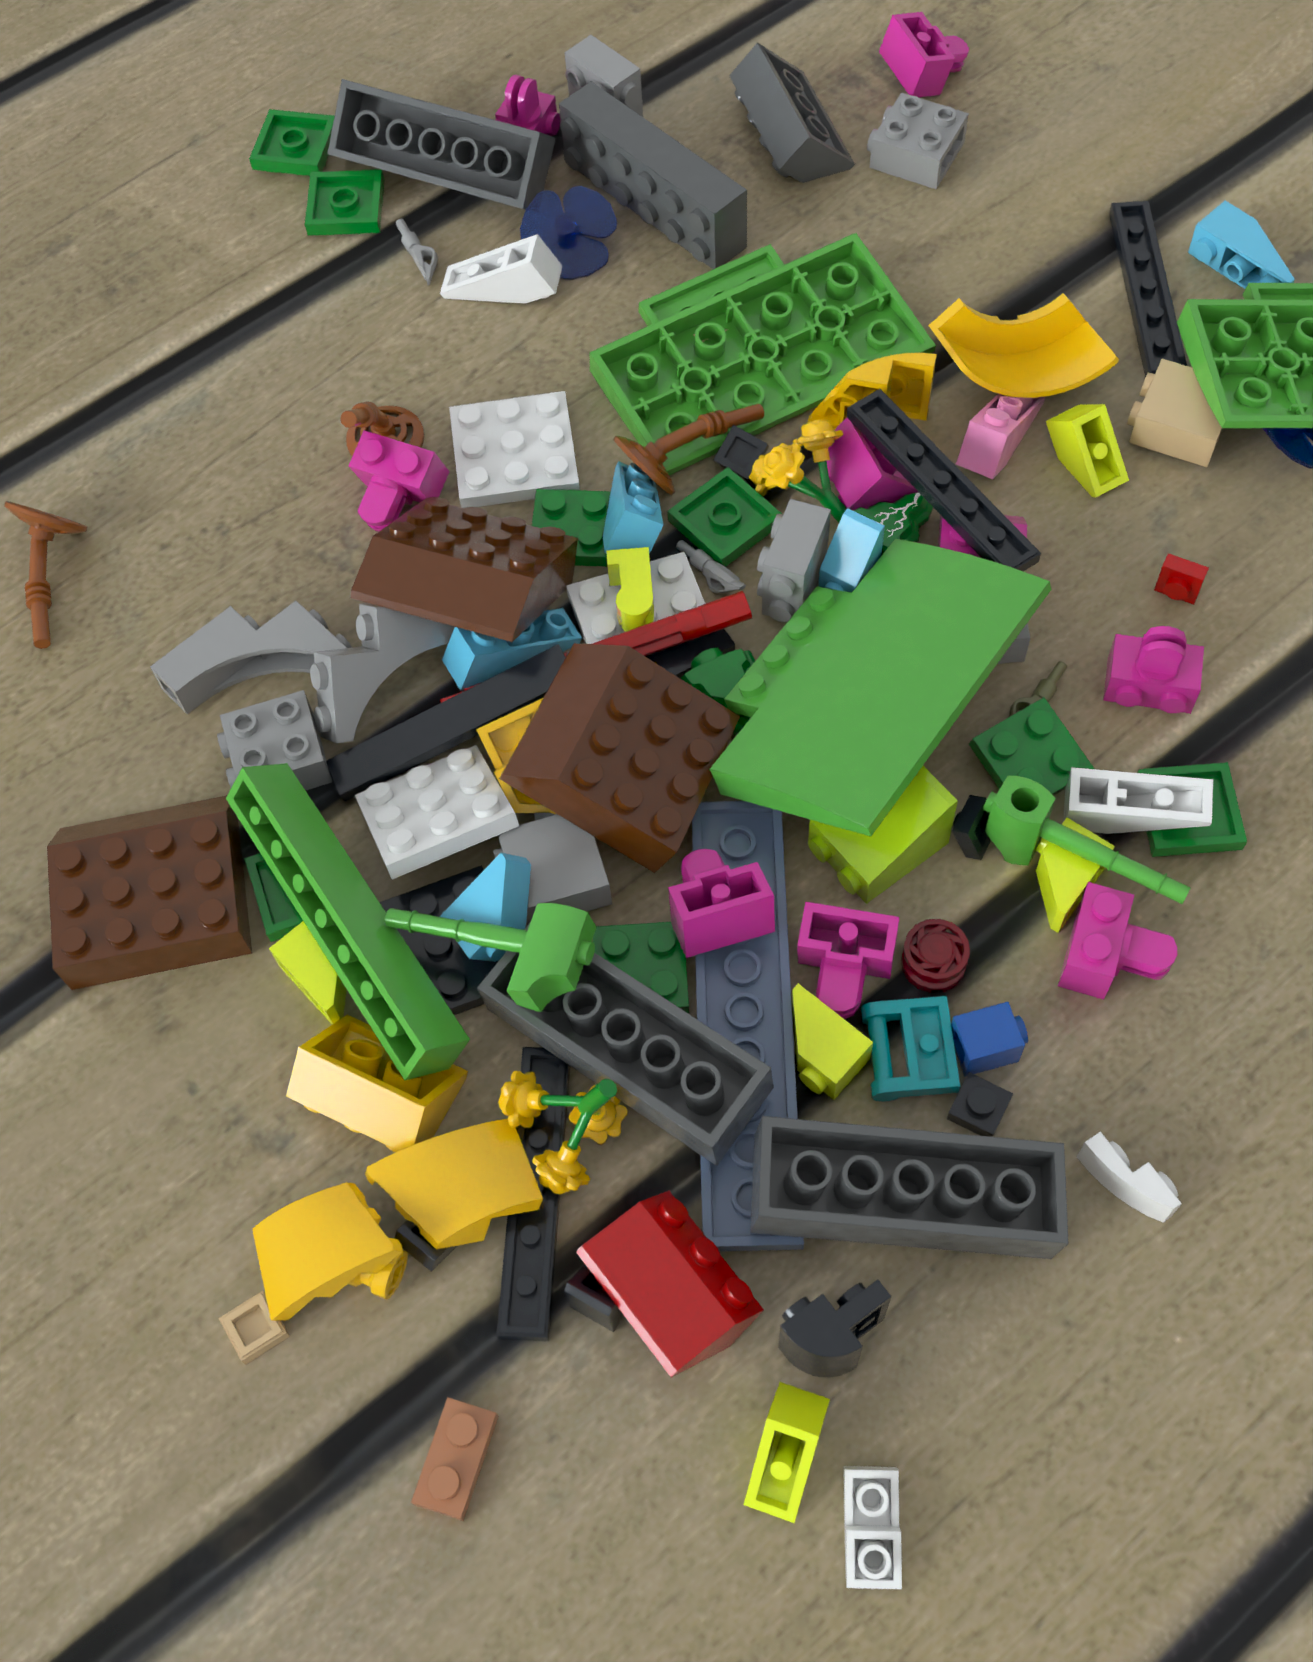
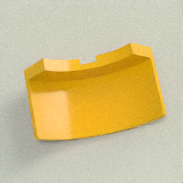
M1064 293L1035 311L1018 315L1017 320H1000L996 316L980 313L970 308L958 298L928 325L959 369L969 379L985 389L1005 396L1037 398L1063 393L1094 380L1110 370L1119 361L1115 353L1084 319Z

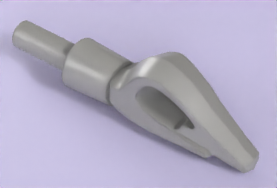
M398 219L396 225L402 234L401 242L413 257L429 286L436 269L438 256L432 247L421 246L416 233L410 232L403 219ZM425 260H432L429 265L427 262H424Z
M683 540L677 543L676 548L681 552H685L686 556L690 558V564L703 572L712 592L726 593L746 587V584L739 581V577L722 564L714 561L702 549L695 550Z

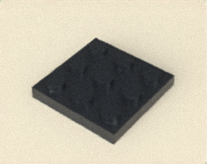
M482 865L381 901L380 904L386 913L390 908L410 912L416 910L421 914L440 917L484 869ZM397 928L454 1015L485 1004L477 987L499 960L493 962L469 959L455 939L419 932L410 933L408 930Z

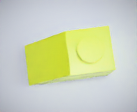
M1105 404L1077 405L1046 421L1057 458L1091 497H1098L1129 481Z
M1066 818L1062 825L1112 850L1115 848L1114 845L1069 818ZM1042 838L1036 848V851L1041 854L1036 874L1050 928L1059 933L1079 906L1087 883L1095 884L1106 868Z
M302 921L272 945L269 950L284 973L331 1024H334L344 1016L347 989L308 927Z
M798 983L792 990L791 1001L797 1071L800 1072L799 1077L810 1090L817 1094L824 1092L835 1100L870 1060L873 1042Z
M779 1382L766 1419L743 1505L795 1523L830 1402L829 1398Z

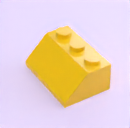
M347 1014L298 1047L286 1097L303 1104L311 1112L321 1113L344 1124L348 1130L367 1135L385 1144L391 1151L398 1152L434 1137L463 1086L468 1071L453 1064L448 1070L405 1081L370 1025Z

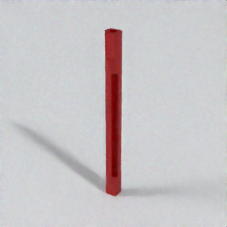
M740 591L592 644L629 646L640 654L647 656L752 619V613L745 593ZM473 685V686L464 688V691H466V690H468V689H470V688H472V687H474V686H476V685ZM457 693V694H454V695H452V696H449V697L440 699V701H441V703H442V702H444V701H446V700H448V699H450V698H452V697H454V696H456V695H458V694H460V693Z

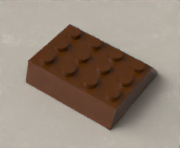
M428 497L373 535L352 586L351 599L513 642L567 590L566 585L572 584L578 538L565 535V531L560 528H538L526 525V521L521 518H499L487 515L488 512L482 508H460L449 505V501L446 499Z
M574 643L499 779L653 873H656L678 852L711 781L712 774L710 768L724 752L740 716L629 646Z
M227 795L59 829L47 846L52 963L54 971L71 990L252 954L238 817L226 800Z

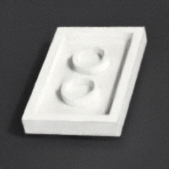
M685 552L650 561L654 622L705 604ZM609 574L566 585L567 594L585 644H592L626 632L619 626L617 620L616 595L621 589V585L610 586Z

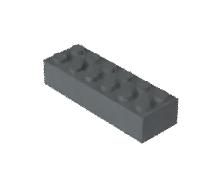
M342 79L328 154L539 213L556 138L538 131Z
M592 81L559 103L560 128L564 145L563 156L571 169L579 171L590 179L596 187L602 188L612 195L619 204L627 206L638 214L645 223L656 227L670 241L678 243L689 251L696 260L704 262L712 269L726 264L747 248V189Z
M530 923L524 930H528ZM506 951L477 987L487 1009L596 1084L603 1079L612 1080L617 1086L615 1097L717 1166L773 1090L771 1067L596 953H594L591 964L583 966L576 990L554 998L545 1006L542 1012L516 1005L506 990L520 953Z
M762 1116L754 1134L750 1233L1052 1259L1069 1244L1064 1143Z

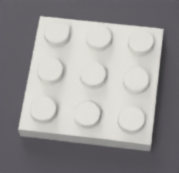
M565 391L449 407L461 508L535 499L536 489L580 490Z
M477 745L467 749L456 750L448 757L426 766H417L407 774L385 783L373 784L367 790L355 794L358 805L392 880L519 827L513 808Z

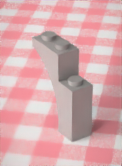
M296 600L261 627L251 616L246 615L243 618L230 606L151 665L150 668L162 690L186 714H189L213 695L239 682L272 673H310L312 664H315L314 652L352 648V646L341 634L334 636L328 631L326 622L317 611L312 609L308 612Z
M370 603L359 604L360 615L356 619V631L359 639L362 641V646L314 652L315 664L311 666L310 676L312 685L317 690L318 707L314 710V723L317 731L320 733V737L335 743L353 741L361 715L381 683L399 666L414 656L429 649L448 644L454 626Z

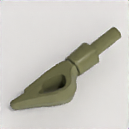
M1059 661L1047 679L1040 680L1031 697L1019 698L1011 705L1010 716L1043 697L1049 702L1057 691L1056 684L1067 669V665Z

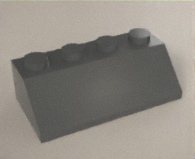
M757 42L729 76L737 89L734 92L735 96L746 106L749 112L747 114L748 120L758 129L761 135L759 138L760 143L771 153L774 159L772 161L774 169L785 178L791 176L802 183L850 170L855 163L804 72Z

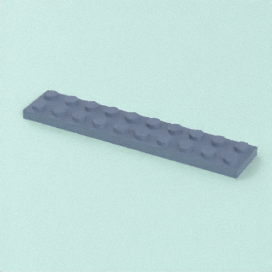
M746 801L700 802L692 819L693 851L699 849L715 850L721 856L724 864L728 865L730 869L758 862L774 894L775 932L695 955L697 1020L771 1067L774 1085L773 1090L717 1166L700 1155L702 1232L718 1247L720 1252L803 1250V1237L750 1233L754 1134L762 1116L798 1119L782 811Z

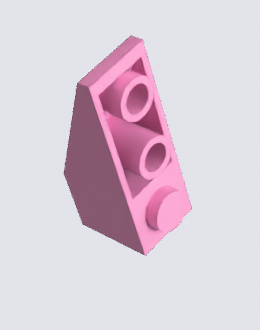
M997 394L970 420L956 465L994 479L1007 465L1042 407L1045 397L1018 398Z

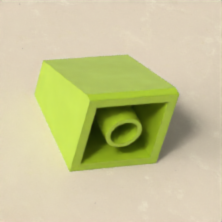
M922 766L872 836L810 820L808 846L820 862L824 863L827 861L834 868L839 882L848 893L852 895L857 893L867 904L949 844L958 800Z

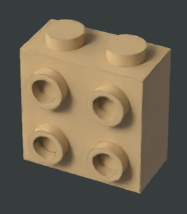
M1161 359L1156 373L1148 372L1140 391V396L1145 397L1143 403L1135 401L1127 422V425L1134 426L1129 443L1208 467L1223 428H1221L1211 410L1193 368Z

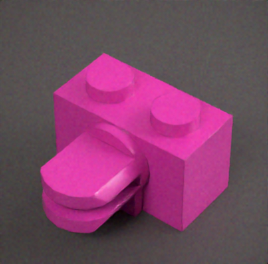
M923 12L892 15L879 53L906 92L911 96L921 98L941 95L949 73L961 71L964 60L969 53V47L958 36H944L937 25L932 26Z
M512 75L505 89V99L495 114V120L538 131L549 136L556 135L561 119L560 114L557 113L555 96L538 92L535 79H524L523 76Z
M366 430L363 431L348 465L357 477L367 485V489L358 507V514L370 528L377 532L399 518L404 504L411 506L413 501L421 502L428 497H439L450 472L435 452Z
M1170 626L1152 627L1143 635V638L1115 634L1107 660L1103 701L1117 702L1119 705L1126 707L1143 706L1161 709L1167 713L1183 712L1191 714L1201 691L1204 646L1187 644L1185 633Z
M711 849L695 850L683 858L681 867L683 883L668 887L671 924L686 958L775 932L774 894L758 862L730 869L728 865L724 864L717 851Z
M1088 882L1078 906L1058 987L1104 1000L1114 976H1118L1120 970L1160 980L1168 974L1177 957L1176 942L1170 935L1128 923L1134 894Z
M805 902L797 944L798 964L820 967L816 998L843 1019L849 1018L860 1007L866 975L890 979L900 917Z

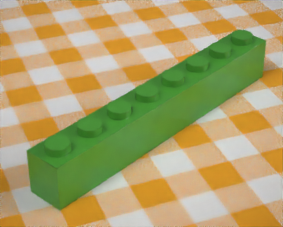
M288 763L242 767L226 800L403 1079L406 1081L450 1069L470 1041V1038L397 928L386 926V912Z

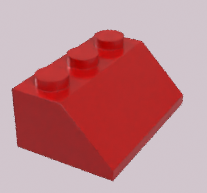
M670 1191L640 1201L584 1243L576 1252L671 1378L729 1348L764 1311L754 1298L749 1286L738 1278L720 1255L718 1247L703 1234L688 1215L686 1207Z

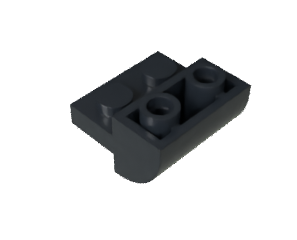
M877 1279L867 1288L860 1282L847 1290L837 1300L840 1306L837 1310L833 1308L824 1294H821L812 1302L807 1297H803L782 1314L785 1322L780 1325L778 1348L795 1367L813 1376L837 1377L851 1372L857 1368L863 1348L858 1339L885 1319L891 1295Z

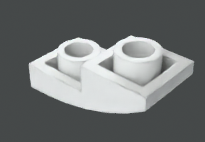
M1101 1132L1084 1142L1077 1155L1079 1161L1105 1188L1132 1208L1160 1222H1165L1172 1217L1182 1204L1177 1198V1189L1170 1178L1161 1171L1156 1172L1149 1162L1132 1172L1129 1168V1159L1123 1149L1113 1141L1108 1142Z
M844 1466L846 1587L902 1589L899 1470L897 1467Z

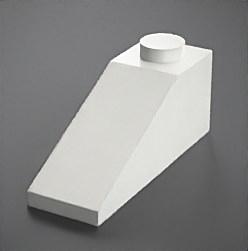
M536 234L448 266L440 294L444 299L526 304L556 294L562 264L539 235Z
M1071 768L1065 788L1063 822L1066 818H1069L1090 832L1106 834L1210 826L1212 823L1213 779Z

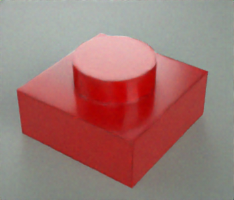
M1168 553L1154 591L1165 594L1171 599L1182 600L1194 605L1209 567Z

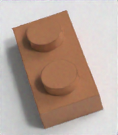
M447 1397L411 1500L413 1505L464 1522L499 1417L496 1412Z

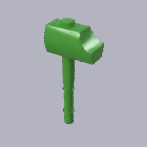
M1007 776L998 793L992 791L989 794L983 810L990 813L985 832L1003 855L1004 861L1011 864L1029 866L1036 853V848L1043 838L1086 860L1108 868L1107 871L1112 870L1155 891V894L1159 893L1180 904H1183L1191 887L1168 877L1167 873L1163 875L1120 854L1119 850L1116 852L1083 834L1049 819L1056 798L1038 782L1020 776Z
M537 903L528 930L490 923L470 922L464 919L455 920L418 913L416 910L410 912L390 908L385 916L387 927L408 930L410 933L419 932L455 939L457 942L462 940L483 947L520 953L506 991L516 1005L542 1012L545 1006L559 995L576 990L583 966L591 964L595 951L592 939L596 925L589 913L562 904Z

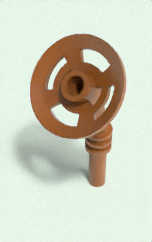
M367 401L354 405L351 410L343 412L340 418L342 425L349 428L346 435V444L351 456H353L359 442H356V433L359 427L361 428L360 436L370 426L372 433L404 442L408 433L407 426H412L413 434L408 444L421 448L424 442V430L421 421L414 413L402 407H377L373 402ZM384 413H395L399 414V416L394 417L391 415H386ZM401 427L400 433L397 436L395 428Z
M755 404L725 413L722 410H716L707 414H701L698 416L697 421L657 439L655 443L650 441L645 447L631 439L618 435L613 440L643 472L672 496L675 493L674 485L663 465L668 459L666 456L668 452L701 436L704 439L715 437L719 434H725L728 428H732L733 425L739 426L764 418V409L760 404Z
M5 501L4 506L13 515L30 525L28 534L32 535L30 542L29 581L25 584L26 606L31 610L34 646L40 649L48 648L51 645L48 609L52 605L50 584L46 581L48 540L53 541L55 534L87 532L88 527L41 510Z

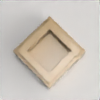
M264 1291L259 1292L218 1318L241 1362L245 1365L290 1337L282 1321H271Z

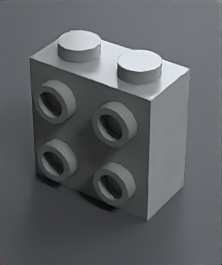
M589 35L564 52L569 96L592 81L643 117L639 67L592 35Z
M901 92L894 105H889L886 108L880 127L873 129L869 136L867 150L871 152L870 168L937 189L965 143L969 113Z
M790 499L784 515L779 513L776 515L771 530L773 541L770 547L764 546L762 548L757 565V571L763 572L757 588V596L762 597V614L780 622H788L819 583V570L828 550L831 509Z
M304 690L220 715L224 732L218 733L217 739L224 758L230 757L233 767L226 769V775L231 788L242 767L288 763L305 790L333 782L320 735L314 723V714Z
M556 814L521 824L519 827L498 835L501 848L493 850L495 858L500 853L525 857L531 864L526 927L532 920L537 903L562 904L586 912L612 904L610 885L595 838L583 829Z

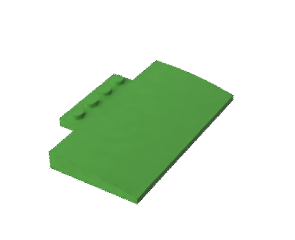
M854 233L787 264L783 263L772 245L769 244L639 302L638 312L647 324V327L589 352L591 374L639 444L645 447L650 441L655 443L657 439L697 421L698 416L701 414H707L716 410H722L725 413L760 404L764 409L763 419L737 426L755 436L817 407L842 378L856 367L889 355L932 353L935 351L936 345L857 233ZM728 428L725 434H719L707 439L701 436L666 454L668 459L663 463L668 474L672 475L718 453L731 428Z
M1248 283L1243 293L1244 299H1187L1177 325L1195 376L1221 428H1313V283Z
M895 539L852 593L817 586L724 699L729 710L751 718L710 768L720 794L872 836L1052 590L1050 581L970 554L933 545Z

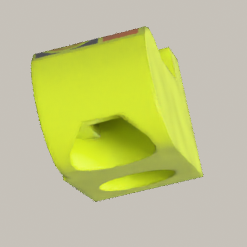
M649 547L606 550L610 586L621 585V589L616 595L619 626L624 631H629L654 622Z

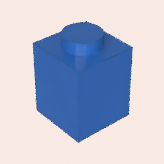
M1009 1002L953 1016L951 1027L955 1053L964 1077L967 1076L968 1072L977 1074L1019 1062L1025 1044L1028 1043V1034L1023 1019L1019 1015H1013Z

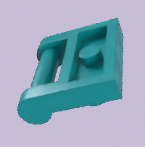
M947 996L876 1001L866 1003L861 1007L862 1022L868 1025L869 1039L873 1042L871 1056L875 1081L870 1084L873 1100L886 1102L900 1097L959 1092L960 1080ZM900 1020L907 1077L893 1076L886 1024L888 1021Z

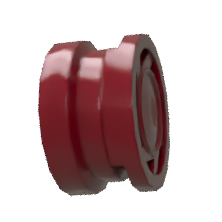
M926 919L915 924L907 933L901 956L902 971L908 982L917 989L931 993V990H943L945 992L954 988L963 979L970 955L969 941L959 927L943 919ZM945 930L951 931V932H952L953 934H955L956 936L952 935L951 933H949V932H947V931H945Z

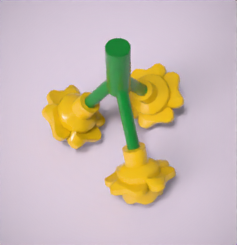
M815 420L801 426L802 435L798 439H794L792 445L781 443L779 446L773 447L771 452L766 455H760L759 459L752 466L749 478L757 485L755 491L761 496H764L768 490L778 486L785 490L790 487L813 497L824 508L831 509V515L839 523L847 507L831 491L827 460H830L828 448L833 445L834 440L839 439L844 434L842 430H833L829 420ZM804 445L805 449L812 451L814 463L818 462L822 489L804 476V471L800 466L805 456L800 452V446Z
M513 1071L511 1081L503 1084L498 1103L502 1113L508 1116V1122L511 1127L522 1125L524 1128H531L534 1117H539L542 1112L541 1110L547 1109L548 1106L574 1107L569 1113L568 1118L576 1126L569 1141H564L559 1151L547 1149L543 1154L535 1155L532 1159L533 1163L537 1166L536 1173L539 1174L540 1185L548 1187L553 1193L563 1194L571 1190L577 1191L581 1185H588L590 1177L585 1174L587 1169L577 1160L581 1152L579 1143L582 1138H590L597 1144L602 1145L607 1141L608 1135L613 1138L620 1136L621 1123L628 1115V1110L625 1106L619 1105L621 1100L615 1097L617 1086L612 1080L603 1079L597 1085H593L588 1093L579 1092L576 1096L549 1095L547 1091L543 1090L541 1084L536 1083L534 1072L524 1074L521 1071Z

